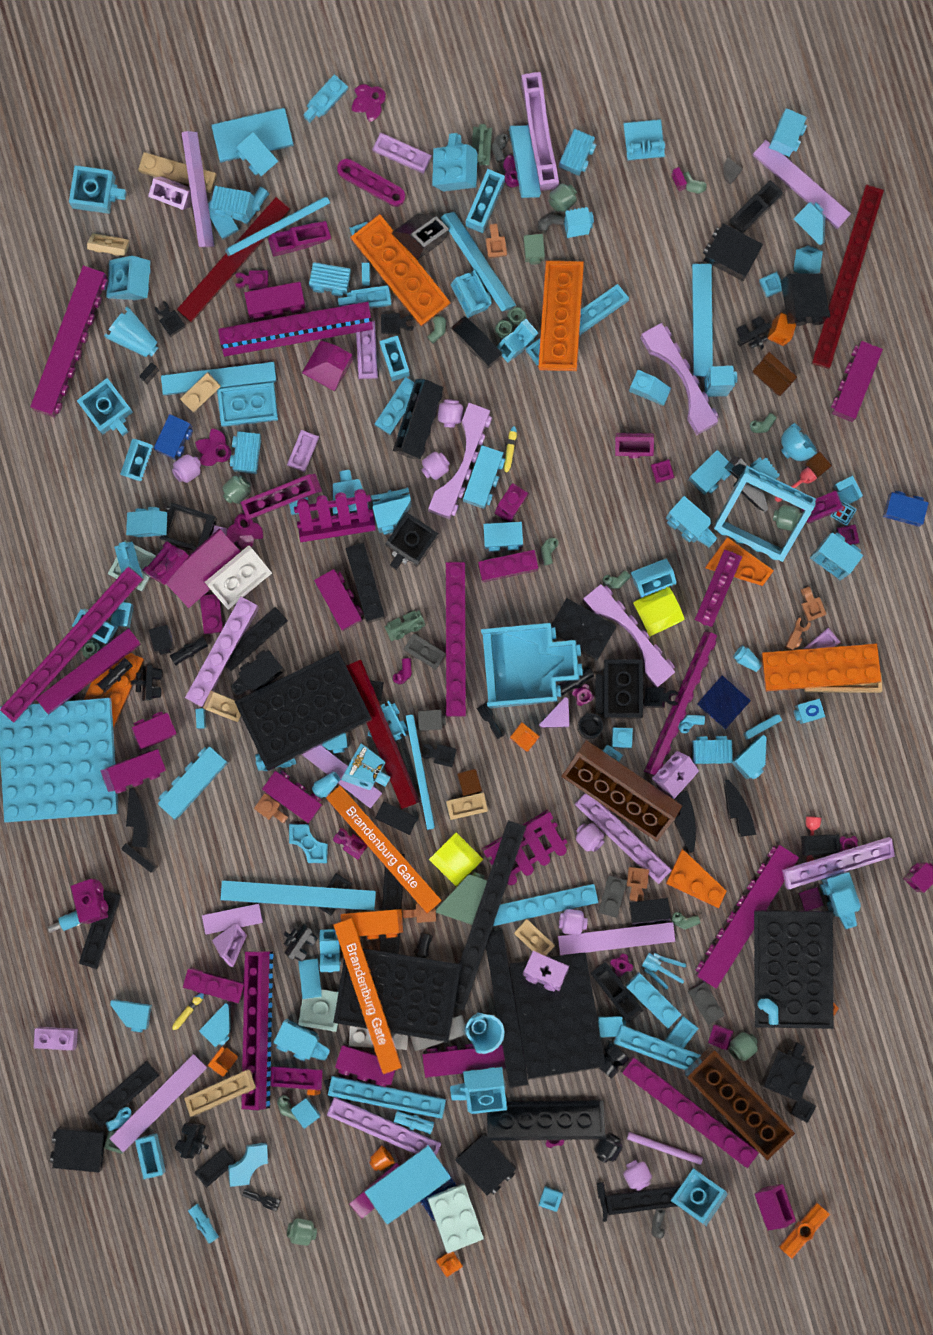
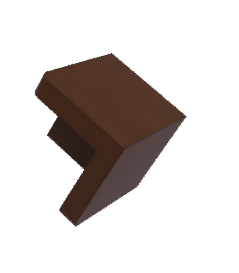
M476 769L457 774L463 797L482 791Z

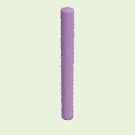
M631 1132L628 1133L627 1140L699 1165L702 1163L703 1157Z

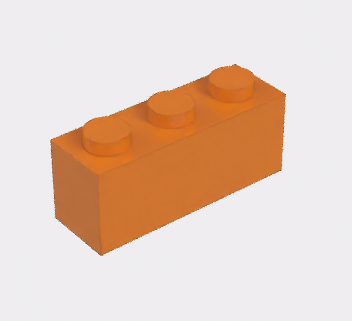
M402 909L341 914V922L353 918L359 939L360 936H367V939H379L381 934H386V938L398 937L397 933H403Z

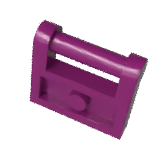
M167 541L162 545V550L152 562L142 569L145 575L163 585L170 580L189 557L185 551L171 545Z

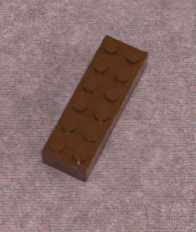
M587 740L561 776L656 842L668 829L683 806Z
M711 1046L683 1072L686 1078L767 1161L795 1134Z

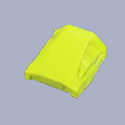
M670 587L662 588L658 592L656 591L633 602L649 637L685 620Z
M456 832L429 860L457 887L481 863L483 858Z

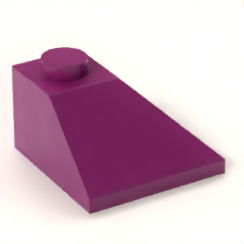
M320 340L302 374L335 392L353 361V355L336 345Z

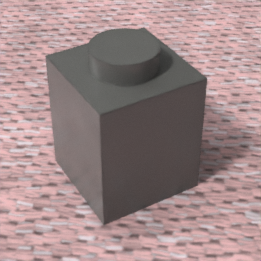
M441 710L418 711L419 731L442 730V726L446 725L445 714H441Z

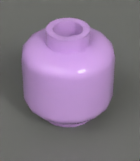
M444 399V402L438 406V421L444 423V427L454 428L455 424L462 422L463 406L459 404L458 400Z
M433 452L422 460L424 468L421 470L427 478L432 477L434 480H437L449 471L448 465L450 463L442 452Z
M186 454L173 463L174 469H172V472L179 482L188 483L200 475L201 462L197 457Z
M584 823L576 830L578 833L576 841L585 851L595 852L604 844V834L595 824L590 823L586 825Z
M566 909L564 913H560L559 928L562 929L564 934L580 935L583 929L586 930L588 919L584 918V913L580 910Z
M634 1160L626 1165L627 1169L623 1172V1175L631 1189L636 1188L638 1191L651 1184L652 1174L645 1162L638 1163Z

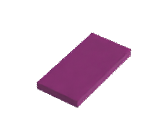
M219 528L189 555L166 585L190 608L210 590L205 581L241 551Z

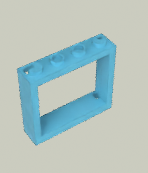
M746 465L720 512L714 529L721 535H728L734 538L740 544L744 543L757 552L767 554L773 560L783 562L814 509L816 499ZM746 482L804 509L782 549L725 522Z

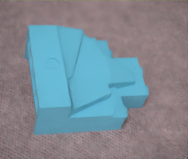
M551 623L481 629L488 692L487 707L489 708L557 702L558 697H561L560 685H556V682L579 680V676L583 675L582 664H578L577 656H581L580 645H576L575 640L553 642V639H556L555 627L552 628Z

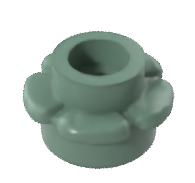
M514 307L507 314L508 321L512 325H519L526 318L525 311L519 307Z
M501 320L495 326V332L498 333L500 338H505L513 332V324L509 321Z
M90 639L81 649L83 656L90 658L100 650V646L97 642L95 643L94 640Z

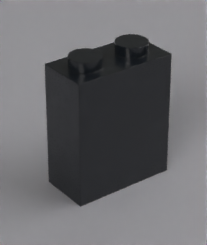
M723 223L721 228L716 227L712 238H714L713 243L707 244L703 252L706 255L703 261L744 282L763 244Z
M823 273L788 274L780 281L788 324L802 326L812 323V325L817 326L823 324L830 317Z
M70 1127L57 1128L52 1136V1143H55L54 1151H51L50 1163H53L52 1168L101 1172L106 1131Z
M485 1132L455 1158V1161L487 1196L490 1193L492 1195L501 1188L500 1184L504 1180L509 1181L516 1174L514 1172L516 1170L515 1165L493 1141H487V1134Z

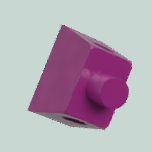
M512 483L499 502L494 514L506 522H512L530 493Z

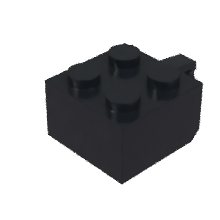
M407 512L385 543L386 547L393 551L392 556L395 557L390 566L397 570L401 563L406 565L409 562L418 567L438 539L439 533Z
M262 650L255 656V661L252 663L247 662L239 668L241 670L238 673L240 677L230 686L237 696L250 689L257 691L285 672V669L270 650Z
M796 1042L793 1050H788L787 1054L775 1049L761 1086L800 1102L814 1069L812 1064L804 1061L805 1056H802L805 1045Z

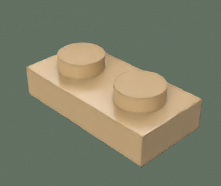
M94 233L91 234L87 242V249L94 250L95 252L111 253L115 256H125L129 247V240Z
M207 372L180 397V400L192 412H195L221 385Z
M210 691L203 706L205 710L236 722L239 721L241 716L234 702L236 700Z
M484 793L446 801L450 820L488 812Z
M527 919L514 932L532 951L546 956L555 946Z

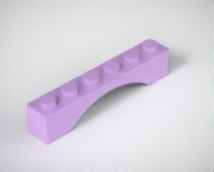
M541 72L523 74L521 84L540 191L555 189L559 185V179L549 134Z
M660 323L642 333L640 338L650 355L668 363L682 379L688 396L689 411L687 420L695 434L699 435L718 423L717 419L719 416L714 408L711 409L709 406L707 394L701 392L698 387L700 383L697 377L691 375L689 363L680 356L681 350L676 342L673 344L670 338L672 336L667 326L664 327Z
M471 403L468 404L462 419L466 436V452L463 462L454 477L443 487L435 491L428 508L429 512L450 519L451 515H456L459 505H456L458 497L462 498L465 487L462 486L464 481H468L471 476L472 470L469 469L470 465L477 460L479 454L476 451L478 444H483L486 436L483 434L485 427L489 428L492 420L490 410Z
M600 584L582 601L591 612L618 623L631 634L642 655L644 674L657 688L675 673L673 670L675 666L669 659L665 660L661 656L663 652L656 644L652 645L649 642V635L644 630H639L636 626L638 623L632 615L628 616L624 612L625 607L619 600L615 601L612 598V591L607 586L603 587Z
M243 597L239 598L185 697L186 699L201 707L204 706L210 691H214L228 660L259 610L258 605Z

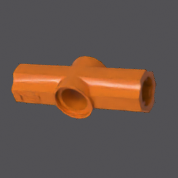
M816 1202L803 1219L795 1224L794 1229L780 1244L779 1248L792 1259L804 1244L813 1238L816 1230L830 1214ZM803 1226L809 1227V1232L806 1235L800 1234V1229Z

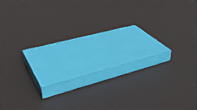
M285 108L211 125L220 163L240 158L236 153L238 151L236 146L252 132L258 136L270 151L294 146Z
M428 1145L367 1189L365 1194L388 1225L451 1179V1177Z

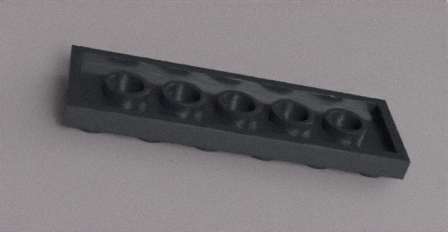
M603 1100L506 1102L507 1110L487 1112V1141L605 1139Z

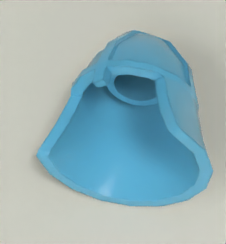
M477 1013L469 1018L465 1026L466 1036L473 1042L477 1053L486 1054L493 1052L503 1041L505 1033L503 1024L492 1015Z

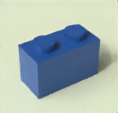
M169 414L153 449L177 461L178 457L181 458L185 451L184 444L186 440H190L193 434L192 425Z
M895 491L888 495L883 517L920 527L924 523L929 502L924 501V498L919 496L911 498L907 497L904 492Z

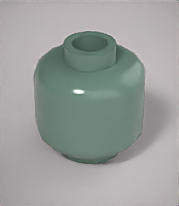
M561 183L550 192L549 203L557 212H566L576 203L577 198L575 194L577 191L572 185L569 184L567 186Z
M241 475L239 477L232 476L222 487L223 497L229 503L240 504L251 493V485Z
M781 505L779 510H775L773 521H776L777 528L793 531L802 513H800L798 507Z
M741 1032L730 1041L729 1052L735 1060L746 1061L758 1051V1041L753 1034Z
M295 1218L293 1222L289 1223L287 1228V1238L290 1239L292 1244L308 1246L312 1240H315L317 1235V1229L314 1228L311 1220Z

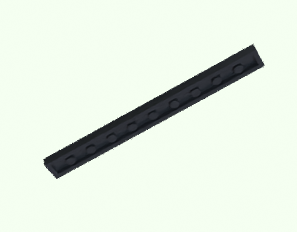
M510 820L507 821L459 963L461 964L455 1007L462 1010L466 1007L527 827Z

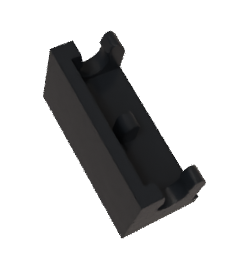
M668 898L629 902L632 927L666 923L671 920Z

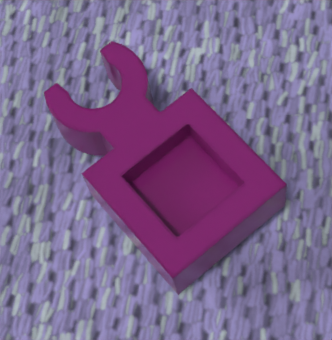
M249 270V276H245L243 273H236V278L243 279L242 283H236V288L241 289L246 285H249V291L268 288V271Z
M340 828L333 838L335 843L344 845L342 850L359 860L368 847L361 838L355 834L349 836L343 828Z

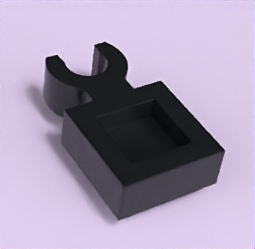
M163 301L165 306L163 311H159L157 307H154L159 316H163L159 322L168 335L172 337L186 326L175 310L169 312V305Z
M400 313L381 314V334H400V328H404L406 331H413V326L406 325L407 321H413V316L408 315L400 319Z
M646 687L644 706L646 708H665V703L676 706L678 702L671 701V697L679 695V693L675 690H670L666 693L665 688Z
M424 744L425 748L430 749V754H422V758L429 759L434 757L435 764L453 767L456 748L438 744L436 750L431 745Z

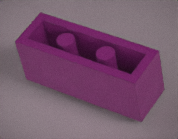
M301 282L244 292L250 319L261 320L267 315H272L273 317L281 316L284 314L283 312L288 311L297 313L306 308Z
M535 550L478 562L482 583L536 572L539 569Z
M333 569L314 580L342 632L362 622L361 616H363L359 605L354 606L351 601L354 599V596L349 588L345 590L342 584L345 580L340 572L336 573Z
M155 749L100 771L108 792L115 791L117 794L126 791V786L131 784L133 787L143 784V780L146 778L153 780L161 777L160 773L166 771L159 750Z
M281 770L280 773L274 771L262 790L310 824L323 806L320 803L322 799L314 793L311 795L307 794L304 791L306 788L299 782L292 783L289 780L290 776Z
M188 968L182 988L240 1003L244 992V982Z
M342 1044L335 1066L336 1069H339V1073L344 1075L353 1073L357 1075L358 1079L368 1081L369 1078L375 1080V1084L386 1087L387 1084L391 1085L395 1070L383 1074L376 1054Z

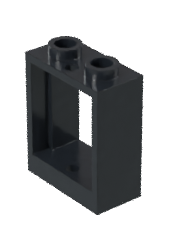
M171 503V506H167L165 511L167 512L166 535L160 536V540L195 551L212 536L217 518L207 513ZM177 511L206 520L198 546L169 537Z

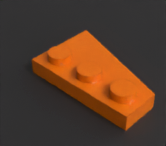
M728 537L705 567L715 571L725 549L742 556L734 575L735 578L763 586L774 571Z
M681 849L666 884L719 908L727 891L690 855Z

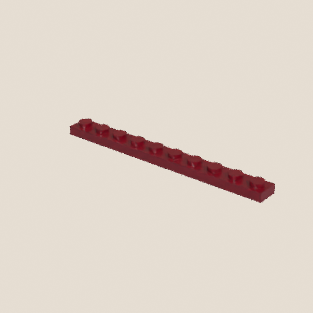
M865 185L829 303L830 317L823 323L811 362L813 365L826 369L831 368L883 196V189Z

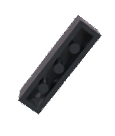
M415 379L393 448L394 452L411 459H421L425 452L427 438L431 433L432 422L437 414L438 403L442 399L444 387L426 379Z
M364 543L345 548L367 624L385 619Z

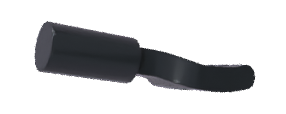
M487 703L476 708L482 719L490 724V728L497 740L502 738L504 735L497 723L493 721V713L487 707Z
M598 1182L596 1185L598 1198L603 1210L602 1220L606 1222L608 1211L604 1199L606 1198L604 1182Z
M244 1189L242 1194L243 1197L259 1201L263 1207L273 1211L278 1210L279 1203L281 1202L280 1199L269 1195L263 1197L247 1189Z

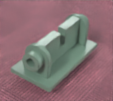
M479 124V127H473L472 147L477 151V165L489 166L492 128H486L487 125Z
M419 610L403 615L405 620L403 623H401L400 618H397L384 626L391 641L399 640L406 634L419 631L422 627L426 626Z

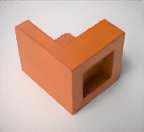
M780 313L773 319L772 328H770L767 338L781 346H785L792 340L796 324H788L786 314Z
M521 723L510 736V739L528 752L540 736Z
M223 1045L208 1066L224 1077L238 1059V1055Z

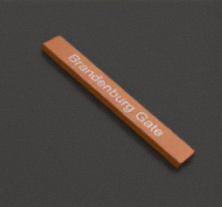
M341 785L326 797L328 802L427 914L442 902Z
M353 918L336 923L334 928L382 1073L385 1074L400 1069L402 1065Z

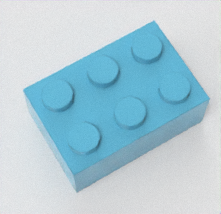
M832 532L823 539L810 559L841 581L853 571L864 555L860 553L861 550L853 544L850 546L846 543V539L842 535Z

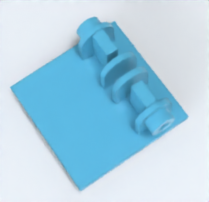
M661 120L624 123L627 160L665 157V141H663Z

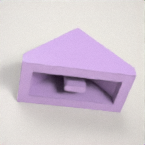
M565 697L538 726L541 728H568V698Z
M233 924L212 940L220 956L230 967L234 966L247 936L238 924Z

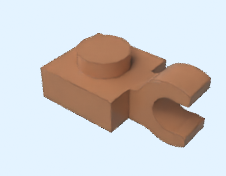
M491 224L489 227L491 238H486L488 259L507 256L505 236L499 237L497 224Z
M810 586L801 589L802 596L806 601L801 606L807 621L809 622L827 615L820 597L814 599Z
M802 618L796 620L794 630L784 647L785 649H798L802 638H800L801 633L810 628V622L803 628L800 626Z
M266 793L254 807L257 812L268 820H271L274 816L282 823H285L288 819V816L278 810L281 804Z
M629 867L627 886L631 887V901L644 900L642 888L647 889L649 869Z
M415 903L416 909L402 910L403 918L416 917L417 923L436 922L435 908L427 914L418 903Z

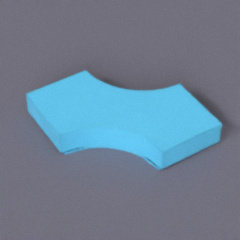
M289 824V843L303 849L307 856V862L327 863L328 844L321 843L312 836L309 824Z
M266 1143L247 1145L244 1156L237 1163L228 1166L230 1187L249 1185L253 1172L261 1165L268 1164Z

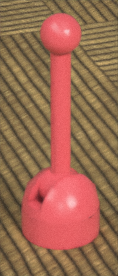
M806 467L800 474V480L791 487L796 488L801 483L809 484L815 481L817 477L809 467ZM775 496V500L777 502L782 501L781 498Z
M806 816L805 823L806 827L811 830L810 836L814 835V831L820 827V817ZM812 855L807 856V862L813 861L814 857Z

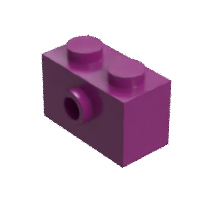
M616 433L615 456H629V458L654 456V433Z
M162 712L156 713L151 716V720L146 722L142 719L133 723L134 727L131 728V731L140 751L176 736L177 733L168 712L165 714Z
M915 863L909 869L910 872L903 878L916 892L925 893L933 885V864Z
M89 879L71 885L79 923L90 924L108 917V905L103 897L104 888L99 880Z
M783 1184L766 1186L754 1193L767 1231L786 1228L796 1222Z

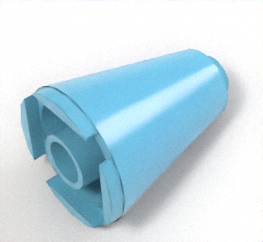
M126 307L127 313L125 315L121 313L108 329L111 331L110 335L106 333L104 337L144 357L148 355L152 357L158 349L156 346L158 342L133 311Z

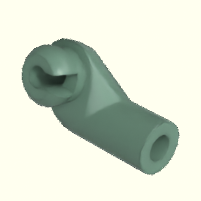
M689 171L683 173L687 182L686 189L689 192L700 194L707 189L706 183L693 180Z
M436 315L433 318L434 331L427 336L432 344L446 332V320L440 315Z
M769 413L764 421H752L750 429L756 434L766 433L777 417Z
M556 538L547 539L540 548L544 566L553 564L551 553L559 544Z
M624 570L618 577L606 575L602 581L603 585L610 589H619L631 576Z
M675 912L672 915L674 925L684 930L701 924L698 915L690 918L681 915L680 912Z
M281 1095L277 1101L280 1113L297 1121L291 1112L292 1107L289 1097Z

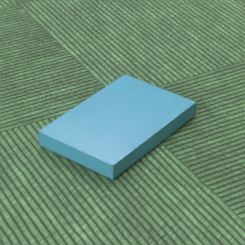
M274 382L226 387L217 390L221 427L278 420Z

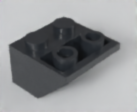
M418 213L395 229L392 235L419 260L444 241L449 228L437 216Z

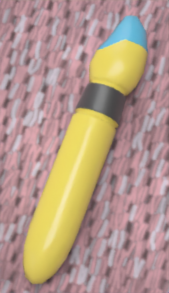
M512 427L508 435L509 440L504 463V471L506 473L510 470L515 440L517 438L516 427Z
M203 993L196 995L172 1026L173 1030H177L196 1006L202 1002L204 998Z

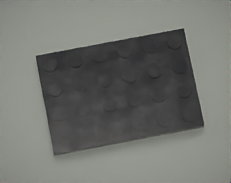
M339 651L234 701L267 771L372 720Z
M754 910L755 1027L834 1029L833 911ZM760 999H770L777 1005L778 1025L769 1024V1014L758 1007Z
M363 948L390 1032L449 1042L461 964ZM344 958L333 1023L368 1029Z
M586 952L548 957L569 966L560 991L555 990L554 992L545 989L542 983L537 982L534 984L526 980L524 970L528 961L510 963L509 968L528 1080L605 1068ZM545 969V971H541L542 976L544 977L546 976V974H549L548 969Z

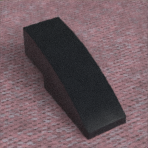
M769 180L729 222L739 232L745 233L785 193L772 180Z
M466 316L451 327L452 331L474 356L479 358L487 369L502 358L503 354Z
M733 456L724 467L737 479L733 484L734 487L747 465L741 458ZM746 482L741 494L758 510L766 512L768 506L763 490Z
M724 780L723 785L728 819L736 818L738 837L756 835L752 816L743 797L730 780Z
M129 788L126 827H134L132 847L150 848V829L146 809L137 790Z
M684 791L674 799L683 805L679 815L674 819V823L688 853L694 852L696 841L695 815L688 792Z
M606 962L590 973L628 1023L643 1012L640 1005Z

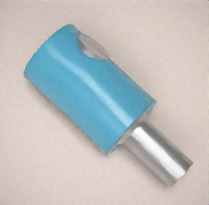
M73 911L59 917L58 923L47 928L51 933L60 928L65 931L82 923H79L77 911Z

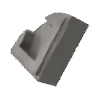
M727 158L723 170L725 179L730 185L740 174L742 168L730 158Z

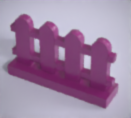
M358 489L354 492V497L347 498L345 493L339 492L335 495V500L328 501L324 495L318 496L315 504H309L308 500L304 498L299 499L297 506L294 507V512L299 513L300 521L297 522L300 543L376 531L373 510L368 509L367 502L371 501L370 495H366L364 490ZM356 504L357 512L350 513L348 505ZM337 507L338 515L331 516L329 508ZM318 510L319 518L312 519L310 511Z
M724 549L694 620L701 622L703 625L713 626L742 556Z
M548 809L522 824L527 826L524 833L525 839L521 842L515 860L518 866L512 869L508 885L516 884L517 877L515 874L519 871H522L526 876L531 875L534 871L531 864L536 861L542 866L548 865L550 863L548 854L555 851L559 856L566 854L565 844L568 842L565 838L561 840L555 829L558 825L555 821L551 823L550 820L554 818ZM541 827V830L536 833L534 832L535 829ZM544 834L551 844L547 849H544L538 839ZM502 837L481 848L487 858L491 856L492 859L489 860L491 865L494 863ZM527 844L535 855L529 860L522 849Z

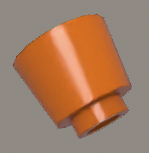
M381 1145L370 1157L371 1161L369 1162L375 1171H382L394 1164L395 1160L391 1153Z

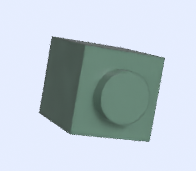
M543 234L524 235L525 262H530L532 265L540 264L545 258Z

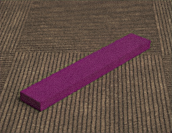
M128 628L37 697L36 700L49 715L140 646L141 643Z

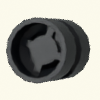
M586 714L578 721L577 730L583 738L594 739L601 734L603 721L596 714Z
M610 1042L604 1049L606 1067L599 1069L612 1079L618 1073V1067H623L630 1058Z

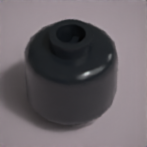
M610 1132L605 1134V1139H598L594 1147V1151L598 1155L597 1159L604 1163L616 1161L623 1149L621 1139Z

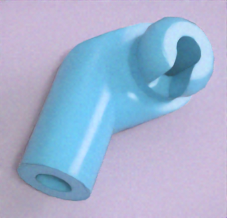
M760 999L758 1007L769 1014V1024L778 1025L777 1005L770 999Z

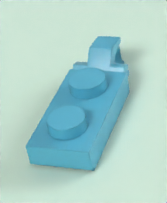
M333 75L309 101L307 105L309 109L304 113V118L310 123L316 116L319 118L324 116L349 89L348 86L336 75Z
M389 286L352 290L350 293H347V297L338 298V305L341 307L368 302L369 309L391 306Z

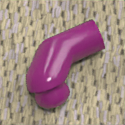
M411 658L402 659V669L393 675V682L398 685L404 684L412 676Z

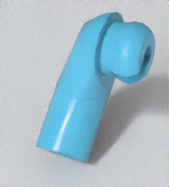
M686 715L679 723L678 728L680 732L686 734L693 725H704L705 716Z
M123 1107L119 1110L115 1119L106 1122L108 1131L120 1128L130 1118L131 1109Z

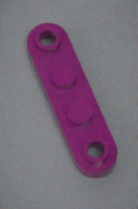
M343 159L338 163V174L344 180L393 207H399L405 202V192L399 186L350 159ZM349 168L350 172L345 173L343 170ZM394 195L400 197L398 200H393Z

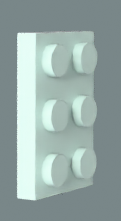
M464 1183L427 1198L447 1254L484 1239Z

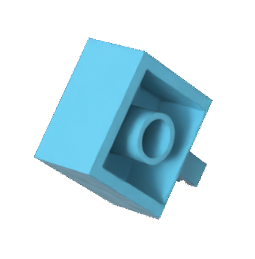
M457 133L449 134L446 147L433 149L432 186L441 191L476 188L477 151L468 144H462L461 136Z
M75 165L69 204L72 209L110 214L111 203L115 202V199L126 200L127 192L124 189L117 188L115 184L116 177L112 171Z
M108 378L77 400L102 435L110 429L113 431L116 428L122 436L129 432L123 423L126 422L125 418L132 414L133 411Z
M685 496L682 497L666 517L668 520L667 524L674 530L677 528L681 531V536L688 542L692 541L695 543L699 541L709 548L717 539L708 528L711 524L710 518Z
M849 872L821 879L823 883L820 884L823 895H827L829 901L826 903L829 911H833L834 916L836 914L829 894L846 889H851L859 911L861 904ZM855 912L839 917L845 929L857 926Z
M288 1019L283 1021L274 1041L277 1049L286 1053L289 1050L295 1053L294 1057L303 1061L305 1059L309 1060L311 1057L325 1061L330 1052L329 1048L318 1042L320 1039L318 1033L299 1026Z
M502 1067L463 1071L464 1083L450 1086L451 1099L467 1100V1109L471 1114L507 1110Z

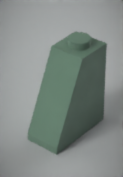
M476 872L473 875L469 874L440 904L436 913L472 925L487 880H484L485 876Z

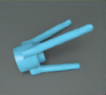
M649 953L642 964V967L645 968L644 971L650 974L665 989H668V986L654 973L657 970L680 983H684L683 979L661 967L662 962L659 960L681 967H686V964L660 956L657 953L653 955Z

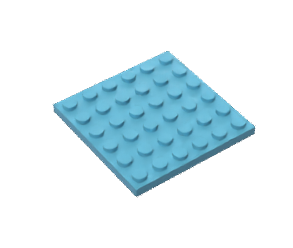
M111 698L67 701L49 715L40 704H31L14 723L0 711V760L4 823L119 814L118 795L115 791L108 792L100 771L115 765Z

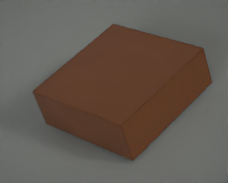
M821 452L804 464L813 471L817 478L832 467Z

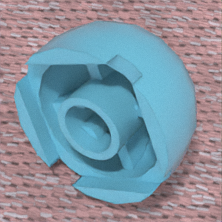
M793 423L782 435L781 443L783 449L781 451L786 458L791 457L795 461L800 462L806 461L817 454V449L806 434L804 435L802 432H799L802 429L796 423Z

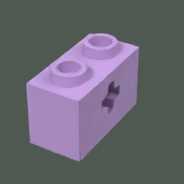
M162 176L153 178L148 197L182 210L191 207L190 187Z
M676 751L652 779L663 793L675 799L699 770L689 756Z
M533 951L524 970V976L531 983L536 984L539 982L544 984V988L552 992L555 990L560 991L569 966ZM545 969H548L549 974H546L545 977L542 976L541 971H545Z
M37 1027L34 1034V1048L74 1050L77 1048L78 1029Z

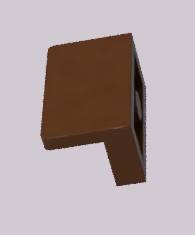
M770 352L766 354L752 371L756 377L779 397L797 378Z

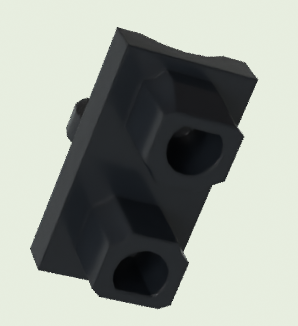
M759 316L751 321L755 330L749 332L745 324L736 328L739 347L754 340L749 343L751 349L756 346L759 350L764 349L763 343L768 338L766 335L761 338L759 336L769 332L772 326L770 323L766 324L764 319Z
M153 665L143 666V674L136 673V680L130 681V685H136V692H141L142 685V701L161 697V687H152V680H161L162 669L152 668Z
M305 924L302 925L300 930L294 928L291 933L285 931L283 935L287 939L283 944L287 946V949L284 953L292 960L295 958L303 961L307 956V952L301 947L305 942L313 946L318 938Z
M184 1123L182 1133L187 1134L188 1138L186 1141L178 1140L175 1146V1150L181 1153L180 1157L194 1159L195 1154L200 1155L202 1149L209 1148V1145L205 1143L207 1136L203 1135L206 1125L201 1123Z

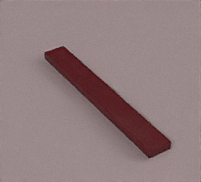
M275 197L235 243L283 219L291 211L290 208ZM267 237L230 256L226 253L177 308V311L192 323Z
M362 660L353 662L346 667L372 718L366 724L380 758L385 761L384 767L387 775L390 776V782L402 809L420 802Z

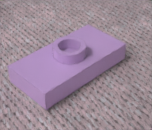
M301 430L287 466L305 473L319 436Z

